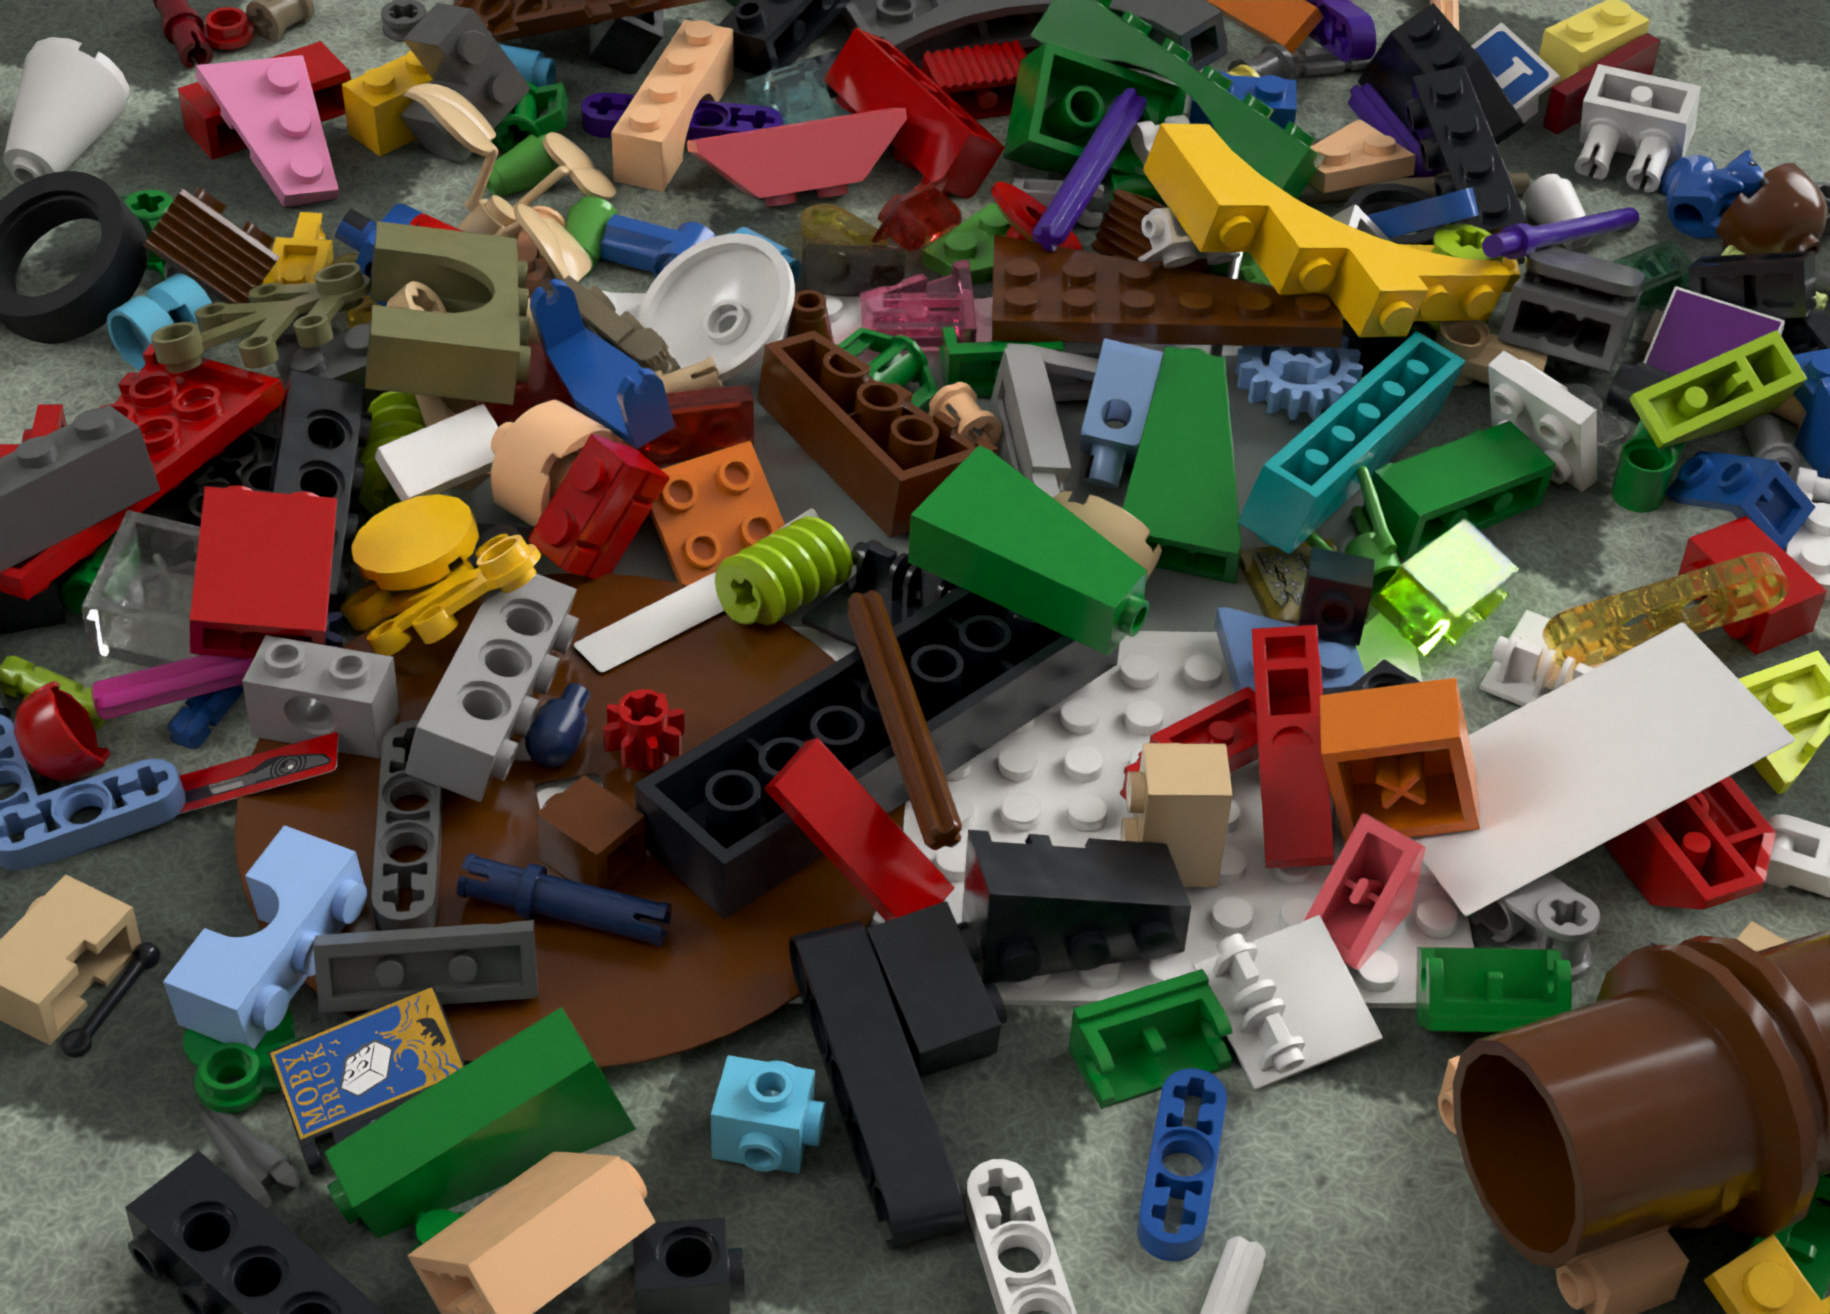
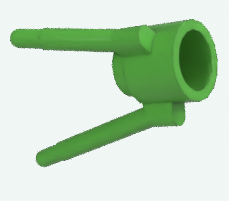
M1360 466L1357 469V476L1373 530L1362 508L1354 506L1351 509V515L1360 535L1353 538L1347 544L1345 554L1375 559L1373 590L1371 598H1374L1396 588L1403 580L1405 572L1394 553L1397 549V544L1388 530L1369 470L1366 466ZM1315 531L1305 540L1311 548L1315 547L1334 551Z

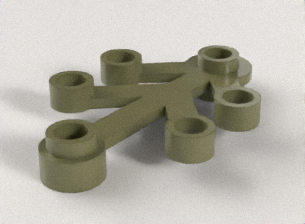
M338 263L319 270L314 276L316 283L284 285L267 283L249 291L248 295L251 303L227 304L218 302L205 305L195 311L197 324L192 322L174 323L158 329L151 335L157 360L159 363L165 364L169 372L180 373L189 371L202 363L201 354L204 350L254 332L250 337L243 339L238 344L243 364L246 368L251 369L266 367L279 359L275 342L298 315L310 311L308 315L297 319L293 323L298 344L304 348L324 345L334 337L330 324L331 319L337 312L354 309L363 303V297L369 294L371 289L370 278L362 274L361 267L357 263Z

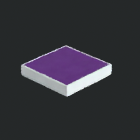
M1675 286L1643 363L1677 375L1775 330H1778L1781 335L1785 320Z

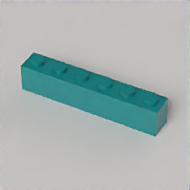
M1416 331L1263 465L1238 519V523L1254 532L1264 543L1278 547L1290 555L1361 488L1357 476V469L1360 466H1366L1372 477L1375 470L1387 464L1440 414L1466 360Z

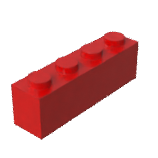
M855 27L823 79L839 94L836 102L851 114L887 108H906L907 120L890 142L895 147L892 155L910 169L919 170L924 175L920 182L940 197L946 198L950 193L966 199L974 196L1005 148L1003 144L891 42Z

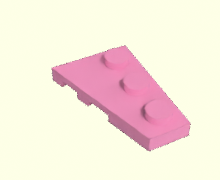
M303 55L196 65L195 78L205 92L209 91L221 108L220 115L231 130L235 128L250 150V159L283 207L338 198L339 188Z

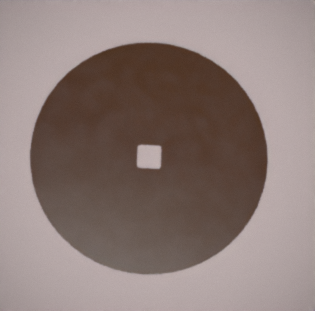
M573 573L541 575L577 589L569 615L579 618V623L567 653L563 654L555 651L553 654L554 657L560 658L547 694L543 695L536 691L534 692L533 698L540 700L537 712L548 700L560 699L569 683L580 684L591 695L583 710L588 719L587 732L573 758L568 763L555 768L544 767L533 761L526 750L525 737L514 734L511 741L517 742L519 745L508 775L504 781L493 777L481 802L444 788L438 919L435 927L531 921L516 916L514 908L469 897H458L457 883L459 875L483 882L488 881V878L471 875L469 871L461 869L469 853L524 869L530 863L545 866L548 875L566 878L539 859L536 813L540 811V806L535 790L536 786L582 777L584 775H598L601 778L603 788L635 808L634 784L657 770L637 771L629 767L625 769L622 767L620 750L605 752L603 726L607 724L606 707L608 704L618 705L622 697L627 693L640 689L665 693L669 710H684L685 734L681 736L682 754L680 756L836 661L810 639L782 621L771 625H763L757 622L742 625L734 622L723 611L602 673L574 647V643L688 585L674 581L622 574H605L598 579ZM488 592L455 612L453 615L458 621L457 627L447 636L434 643L425 644L413 625L407 628L412 636L411 641L403 649L391 655L394 659L400 714L395 725L410 720L420 721ZM380 624L365 631L343 646V648L376 654L366 640V637ZM259 738L252 755L291 744ZM338 752L337 767L332 772L238 797L234 828L237 866L245 897L261 930L266 928L269 923L258 919L245 875L285 825L356 851L367 890V897L358 918L354 922L346 924L339 934L378 931L374 921L371 892L381 756L379 759ZM669 755L667 762L663 766L667 765L668 763L672 762L678 757ZM407 795L398 799L393 806L403 811H413L424 807L429 800L420 795ZM905 803L888 813L902 830H904ZM409 845L394 850L389 857L397 862L409 863L422 858L426 851L418 846ZM646 849L647 861L612 891L672 904L670 924L646 918L640 920L661 926L663 930L668 931L661 947H655L650 943L537 914L533 920L538 998L442 1005L463 1061L467 1063L479 1058L560 1007L567 1014L600 1069L645 1063L684 1053L728 1037L770 1016L800 996L790 962L789 937L855 921H861L866 929L876 910L834 864L823 855L724 920ZM400 888V908L398 912L410 911V905L413 902L412 889ZM316 974L308 976L303 983L317 994ZM369 1010L348 1011L341 1013L352 1018Z

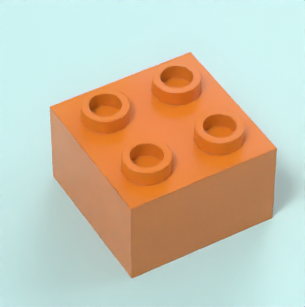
M1457 677L1320 695L1321 756L1344 845L1362 813L1370 815L1409 838L1480 829L1476 769Z

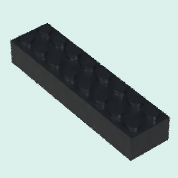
M958 587L893 627L945 776L1116 666L1120 646L1119 643L1113 652L1107 656L962 587ZM859 648L634 784L635 809L645 815L646 849L724 920L824 855L764 790L806 741L818 737L887 814L910 800Z

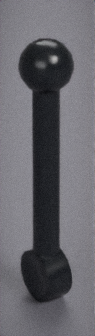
M151 942L138 944L132 952L133 962L81 1029L71 1030L63 1036L61 1046L66 1055L80 1057L90 1051L92 1036L144 969L152 968L159 963L160 950L155 944Z

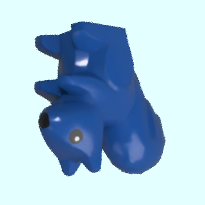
M1750 150L1744 151L1722 169H1717L1716 164L1711 158L1697 154L1682 157L1669 164L1662 173L1659 188H1661L1660 192L1666 196L1669 219L1680 232L1693 238H1718L1716 229L1720 223L1722 213L1726 212L1741 193L1748 199L1751 198L1759 189L1766 185V178L1763 176L1764 172L1761 167L1752 159V152Z

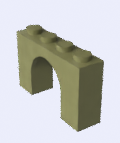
M377 221L371 269L370 300L388 302L406 284L416 281L432 289L441 299L446 311L453 313L372 305L366 358L365 389L513 405L516 382L527 383L531 357V347L527 346L530 318L526 317L529 290L526 289L528 264L527 261L518 260L517 238Z

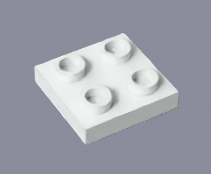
M1502 351L1488 364L1492 427L1510 420L1556 463L1551 481L1557 484H1562L1566 481L1581 492L1589 488L1598 480L1596 409L1569 393L1567 387L1527 361L1518 360L1506 351Z

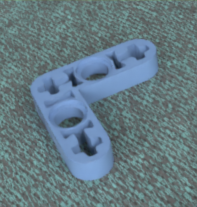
M0 714V785L8 783L20 785L19 790L13 796L0 800L1 867L11 870H23L67 858L164 824L174 819L182 811L186 798L179 773L172 763L164 759L151 758L141 760L39 795L29 764L21 755L13 732L14 725L9 718ZM158 788V793L151 796L145 795L146 791ZM122 798L125 806L117 808L114 801ZM95 806L103 809L96 819L88 823L72 824L69 822L70 817L82 808ZM54 822L57 830L49 832L46 824ZM24 832L25 839L12 843V835Z

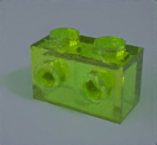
M1463 519L1402 564L1371 605L1397 628L1402 637L1411 642L1426 656L1445 640L1452 647L1457 645L1479 622L1476 615L1483 622L1492 617L1510 597L1503 588L1519 568L1472 524Z

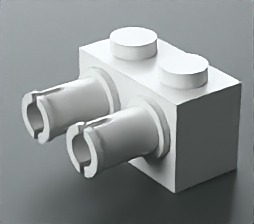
M1598 64L1583 100L1580 142L1584 143V147L1575 163L1576 172L1588 176L1593 164H1597L1593 178L1603 180L1608 174L1609 165L1614 153L1620 152L1635 156L1633 164L1626 175V181L1629 186L1639 190L1644 176L1647 175L1649 178L1644 192L1649 193L1657 190L1666 163L1671 164L1677 159L1685 157L1696 128L1701 86Z

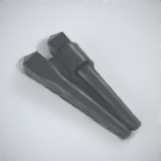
M213 1110L209 1112L203 1111L199 1114L203 1126L237 1184L268 1210L273 1203L266 1191L273 1184L276 1183L285 1194L299 1186L302 1179L296 1169L292 1167L291 1160L271 1143H264L233 1115Z

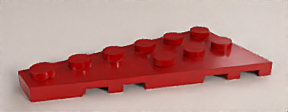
M151 343L142 354L145 362L144 367L139 373L128 372L118 384L121 396L115 403L108 405L140 427L160 491L0 573V591L29 600L34 595L46 590L51 582L79 560L91 555L98 545L124 525L135 521L142 511L164 494L179 487L186 477L208 460L219 456L226 446L248 429L260 424L270 412L281 405L285 393L281 379L201 357L202 363L196 368L185 372L172 373L167 371L165 364L158 362L153 344Z

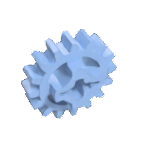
M1342 336L1341 348L1242 346V348L1238 349L1235 373L1238 374L1237 387L1238 389L1249 390L1248 401L1251 404L1263 400L1268 403L1266 413L1272 415L1281 408L1288 410L1289 420H1296L1299 412H1307L1313 420H1316L1321 415L1322 409L1327 410L1361 380L1363 365L1359 364L1361 353L1356 349H1347L1349 343L1347 336Z

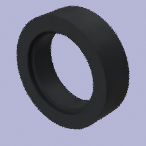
M54 172L34 178L20 185L0 200V321L13 333L32 341L47 344L72 341L102 327L107 323L108 314L127 303L134 295L147 265L148 249L142 245L147 236L143 225L136 215L106 182L84 172ZM92 219L100 222L101 240L98 249L87 267L75 279L60 289L45 295L29 297L17 294L15 279L18 268L28 250L38 239L53 228L69 221Z

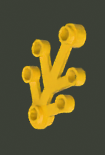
M506 533L491 538L476 550L475 555L478 558L476 564L479 568L474 569L469 559L463 563L461 556H459L448 565L451 573L438 582L392 596L389 590L378 588L376 582H373L347 598L341 605L340 610L355 631L362 630L365 632L380 624L368 634L366 640L376 654L391 656L403 649L411 641L412 636L407 630L410 626L413 625L425 644L434 643L447 636L457 627L458 621L453 615L455 612L489 590L500 588L503 593H510L527 584L536 575V570L533 566L539 561L541 554L534 544L527 545L521 535L509 537Z

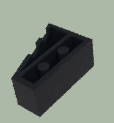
M968 829L962 922L966 921L969 924L976 939L980 960L975 965L984 985L991 982H1022L1035 976L1071 970L1087 971L1098 968L1101 965L1143 958L1158 959L1168 954L1185 951L1191 904L1167 844L1088 838L1085 848L1053 846L1049 835L1029 834L1025 840L1026 844L993 842L989 831Z

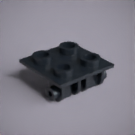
M870 540L867 543L860 541L853 547L851 552L853 565L856 566V574L802 618V624L858 648L847 615L850 609L848 599L854 593L865 594L870 590L879 593L883 598L892 627L960 586L908 563V554L902 553L897 557V551L883 546L878 541Z

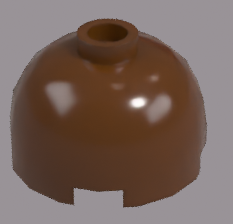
M1785 163L1763 174L1769 183L1759 189L1750 199L1741 193L1723 214L1716 229V234L1723 240L1719 245L1724 250L1729 245H1733L1745 254L1815 251L1816 255L1822 246L1819 239L1826 227L1828 207L1823 193L1813 180L1795 163Z

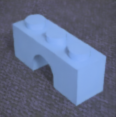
M285 825L245 875L258 919L269 923V925L263 930L245 937H228L204 928L163 981L178 1025L223 1043H243L253 1050L268 1030L275 1029L281 1023L288 1009L289 1001L306 978L316 974L313 951L315 935L339 934L346 924H350L358 918L367 897V890L356 851Z

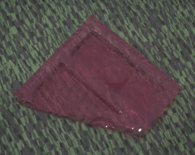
M960 260L952 263L951 275L927 282V278L921 273L903 279L897 285L882 286L861 293V327L891 336H907L915 341L919 347H939V345H944L941 327H954L957 343L976 342L977 326L970 260Z

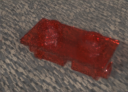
M943 177L925 186L920 183L906 195H894L881 209L877 219L882 224L871 241L876 244L890 237L904 249L914 251L934 241L937 236L940 238L960 225L962 221L960 209L941 193L949 180Z

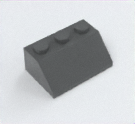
M107 405L103 408L91 409L79 414L73 423L46 436L28 439L16 448V451L0 458V573L160 491L139 426L112 406Z

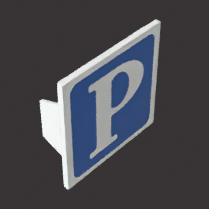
M1502 22L1472 45L1514 106L1523 123L1538 112L1539 95L1561 79L1558 73Z

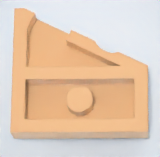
M1362 120L1350 123L1311 146L1312 149L1325 157L1309 181L1313 187L1323 194L1414 175L1416 155L1396 143L1393 137L1382 134Z

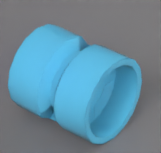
M176 273L149 289L146 297L137 296L110 312L107 317L108 332L123 360L140 371L145 365L142 354L152 343L151 335L155 331L174 323L192 322L197 324L195 311L205 305L212 304V301L195 280L185 274Z

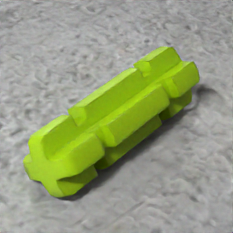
M15 655L8 656L0 666V684L5 694L15 698L24 694L25 699L30 693L43 685L57 681L60 684V690L71 694L88 711L95 730H99L108 721L98 716L93 705L90 687H86L83 692V684L41 666H36L33 671L35 664Z

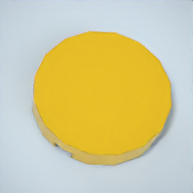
M442 494L417 496L386 508L373 516L358 531L351 546L353 561L361 578L367 583L369 580H374L380 589L389 591L417 589L438 582L451 573L448 565L459 556H461L464 563L474 552L479 540V533L470 507L459 498Z

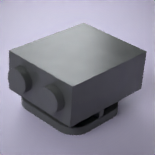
M1554 246L1536 249L1531 255L1527 256L1525 263L1526 272L1513 285L1498 340L1610 371L1629 340L1643 293L1640 289L1643 286L1646 275L1629 266Z

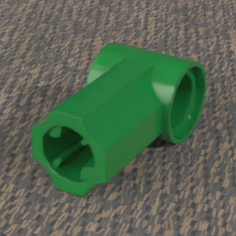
M1640 419L1631 440H1628L1622 446L1611 487L1613 500L1620 507L1633 512L1646 513L1657 510L1663 504L1668 483L1688 441L1658 449Z

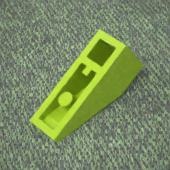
M1775 330L1632 394L1629 400L1658 449L1733 429L1754 417L1775 410L1807 380V377L1778 330Z

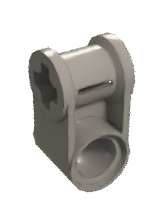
M1550 873L1468 916L1470 921L1476 926L1482 923L1496 934L1492 939L1503 943L1507 948L1549 949L1550 944H1552V949L1561 950V960L1570 961L1572 982L1585 977L1590 970L1592 952L1588 945V940L1598 930L1600 919L1598 907L1590 898L1574 891ZM1578 915H1580L1579 926H1577Z

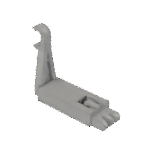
M1007 343L989 404L991 412L1002 424V433L998 441L1001 457L1053 498V496L1064 491L1062 482H1068L1071 472V465L1055 402L1089 399L1099 359L1029 344Z

